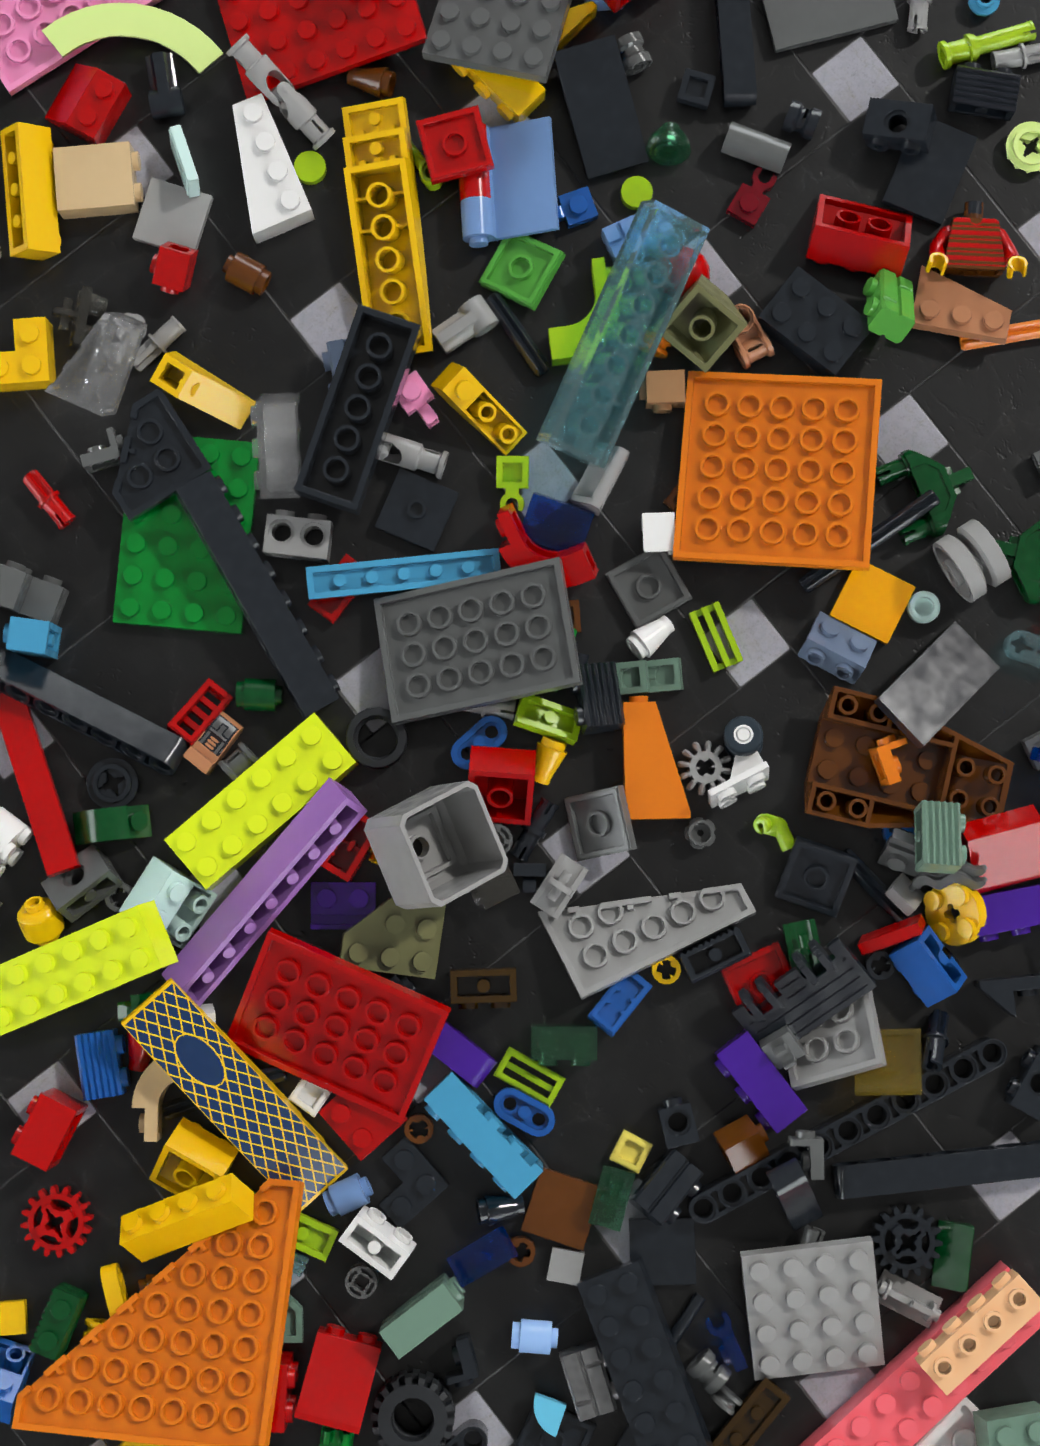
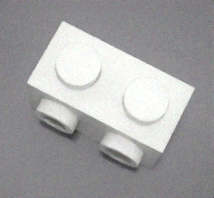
M366 1205L362 1207L338 1240L390 1280L394 1278L417 1245L412 1240L413 1237L408 1231L401 1227L395 1228L386 1221V1216L380 1210L374 1207L369 1208Z

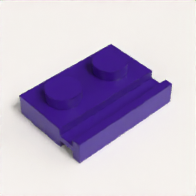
M311 882L310 929H349L376 908L377 882Z

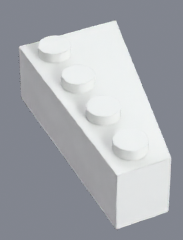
M260 93L232 105L251 230L256 244L315 220L311 206L263 94Z

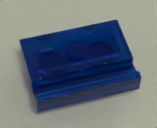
M533 492L523 527L534 543L561 551L585 542L595 512Z

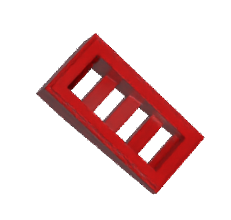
M208 678L167 724V730L183 738L189 747L193 746L202 733L206 732L215 718L226 710L234 700V697ZM209 692L221 703L216 706L205 697V694ZM199 702L212 712L209 716L196 706ZM190 713L194 714L203 723L199 726L188 715ZM184 723L194 733L192 735L188 734L180 725Z

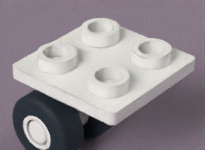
M736 717L725 727L724 747L726 753L734 760L730 779L708 790V802L711 808L719 806L720 809H723L737 801L736 796L746 791L752 794L766 786L765 781L769 779V765L766 761L763 762L759 755L763 748V730L761 725L751 717Z

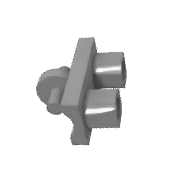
M561 853L530 903L558 920L589 870Z

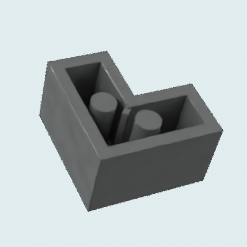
M7 560L6 565L0 563V607L32 619L50 621L57 625L70 592L61 587L63 581L48 575H44L43 580L31 576L33 570L11 560Z

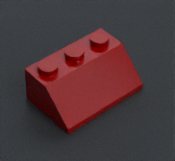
M820 194L808 241L806 258L812 259L819 264H833L842 266L852 272L863 271L875 275L884 268L895 273L896 277H899L902 274L910 249L913 215Z

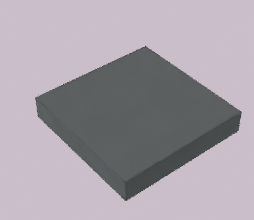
M643 552L605 574L606 579L635 629L655 621L693 599L667 552Z
M623 785L564 798L577 861L637 849Z

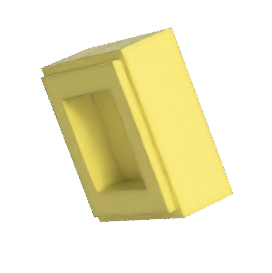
M623 1129L609 1159L639 1174L653 1144Z

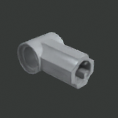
M479 294L460 306L455 315L432 329V335L440 348L448 355L474 336L477 338L489 332L499 323V320L482 295Z

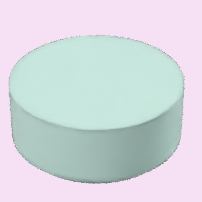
M919 591L911 596L906 606L907 614L916 623H929L940 612L939 599L929 591Z

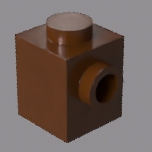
M747 1114L713 1133L724 1158L735 1174L770 1155L765 1145V1142L769 1141L767 1133L760 1123L754 1125Z

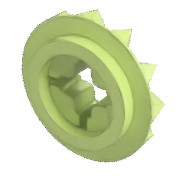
M1033 121L1021 123L1007 137L1005 143L1007 159L1014 164L1015 169L1024 170L1027 174L1040 171V123ZM1035 138L1039 139L1035 146L1038 154L1032 152L1024 157L1026 147L1022 143L1029 144Z

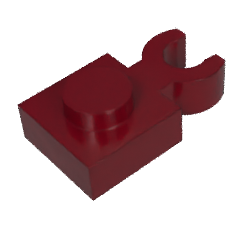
M760 166L753 172L751 178L752 186L750 187L742 183L726 211L727 214L753 229L771 199L764 195V193L769 192L774 187L777 176L773 175L769 182L762 183L758 178L762 171Z

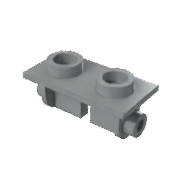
M886 1269L883 1270L877 1282L880 1304L927 1328L930 1327L932 1321L937 1322L942 1312L939 1307L943 1298L896 1274H891Z

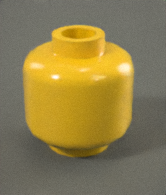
M34 896L27 899L17 913V921L22 933L30 943L44 946L59 939L64 930L65 922L63 916L56 910L48 897Z

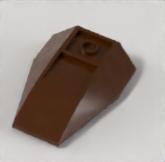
M833 686L819 717L805 778L804 813L864 828H915L914 809L922 800L946 801L947 803L958 802L960 803V813L965 814L966 822L1004 812L1014 762L946 726H943L925 746L918 749L874 703L879 696ZM892 734L895 735L896 739L906 737L908 744L891 749L892 755H896L901 763L902 773H900L902 781L892 785L881 786L868 749L877 746V739Z

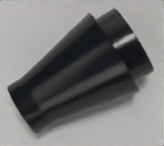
M483 1194V1198L476 1199V1213L479 1225L487 1224L488 1227H491L516 1216L525 1215L522 1195L514 1199L512 1196Z

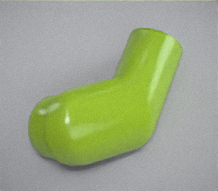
M765 813L758 815L754 820V830L759 834L776 837L782 852L792 848L795 840L785 819Z

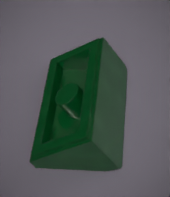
M938 1219L937 1226L941 1229V1232L936 1235V1238L941 1240L943 1245L934 1249L940 1257L939 1259L933 1258L930 1285L967 1293L974 1226L970 1223Z

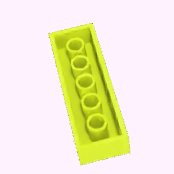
M313 713L164 839V841L206 890H213L286 828L329 777L336 782H340L359 763L351 756L320 717Z
M152 900L136 905L0 964V1036L179 962L155 901Z

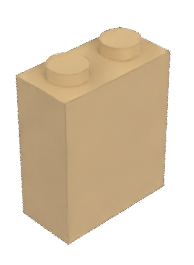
M129 141L53 148L57 211L63 219L139 213V202L144 201L143 187L141 183H137L136 171H141V159L139 151H134Z

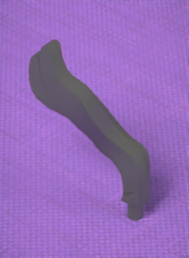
M966 861L965 865H962L955 874L920 872L912 880L909 889L914 891L916 888L920 889L924 885H929L937 890H941L953 883H958L971 889H980L986 884L987 878L979 876L986 872L987 866L973 865Z

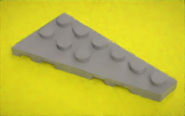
M742 883L703 888L699 891L684 893L674 892L669 893V895L656 897L646 896L602 902L598 905L584 907H567V909L563 910L558 920L544 911H538V915L581 1000L756 914V910Z

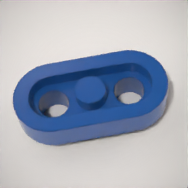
M493 715L479 720L453 744L451 757L455 765L461 769L469 770L470 760L463 759L461 752L464 748H471V745L499 748L505 742L508 734L505 722ZM493 726L498 730L495 738H488L485 735L488 727Z
M514 1087L501 1089L494 1098V1110L506 1122L536 1137L545 1136L552 1131L555 1125V1115L553 1110L546 1104ZM511 1097L515 1099L516 1106L513 1109H507L504 1106L506 1098ZM536 1113H541L545 1117V1121L540 1125L535 1124L532 1120Z

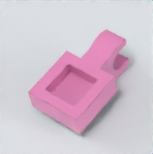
M415 370L407 376L399 404L408 417L417 411L430 429L440 422L437 414L428 404L435 398Z

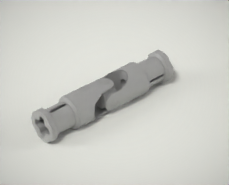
M246 33L226 54L228 57L233 56L246 70L245 75L275 106L279 107L285 119L296 130L300 129L313 143L312 148L316 151L336 130L333 127L328 128L316 114L317 110L303 95L295 91L292 83L266 54L262 55L249 41L250 36ZM267 76H272L280 81L277 87H274L271 91L266 82Z
M387 433L378 460L412 471L420 469L435 474L436 478L441 479L449 452L443 451L440 453L424 448L422 443ZM394 445L401 453L390 454L389 452Z

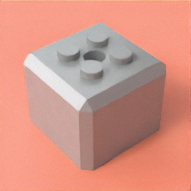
M470 781L431 786L367 819L364 828L394 903L403 909L442 907L504 873L508 864V858L480 790L476 784ZM415 839L420 840L423 846L420 856L416 855L413 848Z

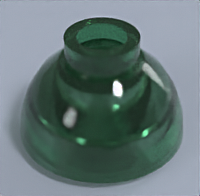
M666 122L652 133L647 142L646 152L653 161L661 165L673 166L683 163L689 158L691 145L687 135L680 129L677 123Z

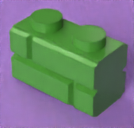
M883 268L878 271L874 278L870 277L864 285L863 295L866 296L867 302L863 313L867 315L868 331L879 336L884 334L886 339L899 343L902 342L915 325L913 283L904 277H896L895 273Z

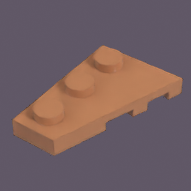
M921 266L914 301L915 325L912 327L913 329L1005 345L1012 310L945 276H941L933 270L927 273L925 272L926 267Z

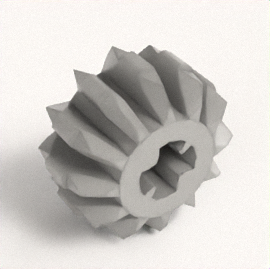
M709 740L704 744V751H701L698 742L692 743L695 755L689 750L684 749L682 755L689 762H677V767L687 768L688 771L679 775L680 780L688 777L692 779L687 784L686 789L690 791L697 783L699 784L698 795L701 796L705 793L706 784L710 790L716 787L714 781L718 784L726 781L720 774L730 775L732 772L730 768H722V764L731 761V757L725 756L719 759L718 755L723 751V747L719 745L714 752H710L712 743ZM707 760L710 761L712 766L709 769H713L712 774L699 775L697 770L700 767H696L697 762L704 763Z

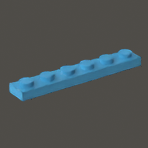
M499 548L305 567L309 600L415 590L501 570Z

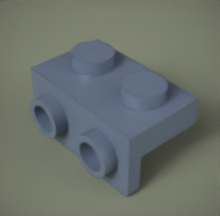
M820 611L804 644L798 652V656L841 680L855 684L865 670L877 640Z

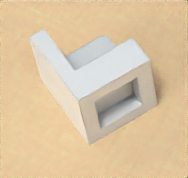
M675 512L642 513L643 551L646 553L667 552L668 555H673Z

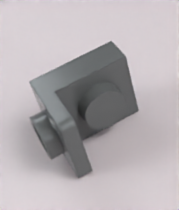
M113 427L106 428L111 446L106 448V445H96L88 448V453L80 455L83 468L88 473H93L120 465L119 461L125 439L123 434L118 435Z
M796 1130L795 1136H788V1144L790 1146H807V1151H802L801 1155L802 1170L808 1171V1177L811 1180H824V1139L821 1136H815L814 1130Z

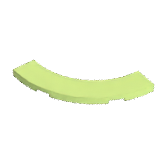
M118 2L85 7L55 20L41 30L63 58L88 43L103 38L119 36L149 40L163 45L182 57L198 74H201L224 55L221 49L207 35L188 21L170 12L137 3Z

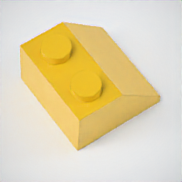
M183 1117L165 1143L149 1180L176 1195L192 1187L217 1179L220 1176L227 1175L239 1150L231 1145L229 1141L217 1137L203 1129L198 1123L191 1122Z

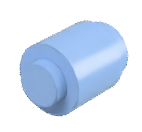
M521 1319V1322L513 1321L512 1349H519V1353L550 1355L551 1348L557 1349L558 1328H552V1321Z

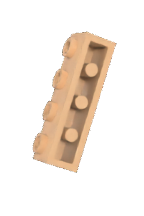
M1011 1269L1009 1272L1003 1271L998 1274L991 1282L993 1287L984 1295L979 1293L974 1296L966 1306L968 1309L959 1318L957 1316L950 1318L943 1325V1332L935 1340L930 1338L918 1348V1355L914 1359L946 1395L950 1394L1040 1311V1297L1015 1270Z

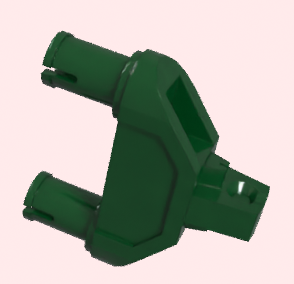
M913 450L902 451L898 455V459L876 467V477L887 473L876 480L879 487L905 476L909 478L917 498L928 490H933L940 500V504L923 515V518L914 521L898 532L899 537L912 532V534L901 539L904 546L927 536L935 538L942 536L947 528L956 497L962 493L959 486L974 479L970 466L953 473L950 466L945 468L944 465Z
M1040 520L1018 537L1010 536L1008 542L995 539L1008 561L1011 577L1021 596L1027 603L1034 605L1040 603Z

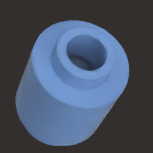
M358 1173L328 1186V1190L322 1192L325 1205L332 1216L338 1214L343 1216L369 1204V1196L374 1194L366 1176L361 1178Z

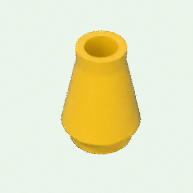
M546 736L542 737L541 742H537L535 782L549 785L553 775L568 753L565 751L567 743Z

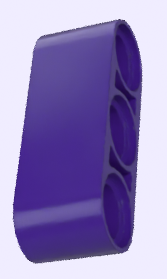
M446 1021L432 1054L469 1084L478 1088L498 1062Z

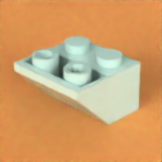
M153 856L119 909V912L154 900L171 943L183 949L218 894L212 890H206L198 881Z

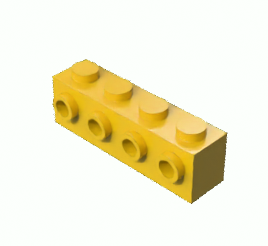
M16 122L0 130L10 257L44 261L61 253L53 164L54 145L51 140V128Z
M233 1173L220 1176L217 1179L192 1187L189 1190L121 1216L119 1244L143 1263L253 1220L254 1192Z

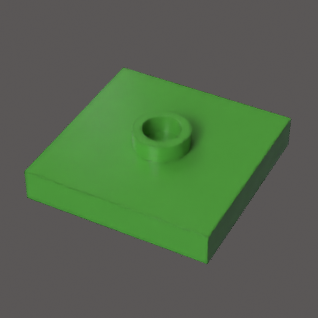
M528 235L503 239L481 276L479 284L490 291L499 292L503 297L535 311L564 260L565 254L563 251Z

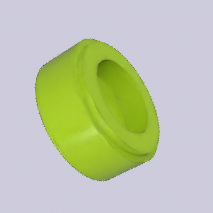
M315 151L302 152L294 162V169L299 181L306 185L318 184L326 175L325 160Z
M641 176L628 178L623 183L620 191L622 203L631 210L645 208L650 203L653 195L650 182Z

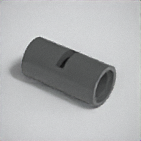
M732 121L721 152L781 174L792 143Z

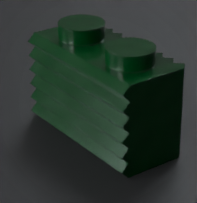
M65 1282L59 1283L51 1290L50 1300L44 1308L45 1312L41 1315L42 1319L36 1327L37 1331L31 1340L32 1343L28 1346L30 1351L53 1361L58 1360L65 1354L90 1294Z

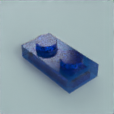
M501 1226L446 1259L460 1286L463 1288L519 1255L506 1230Z

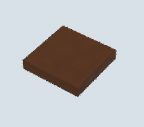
M543 1167L544 1171L537 1177L521 1230L583 1251L603 1186Z

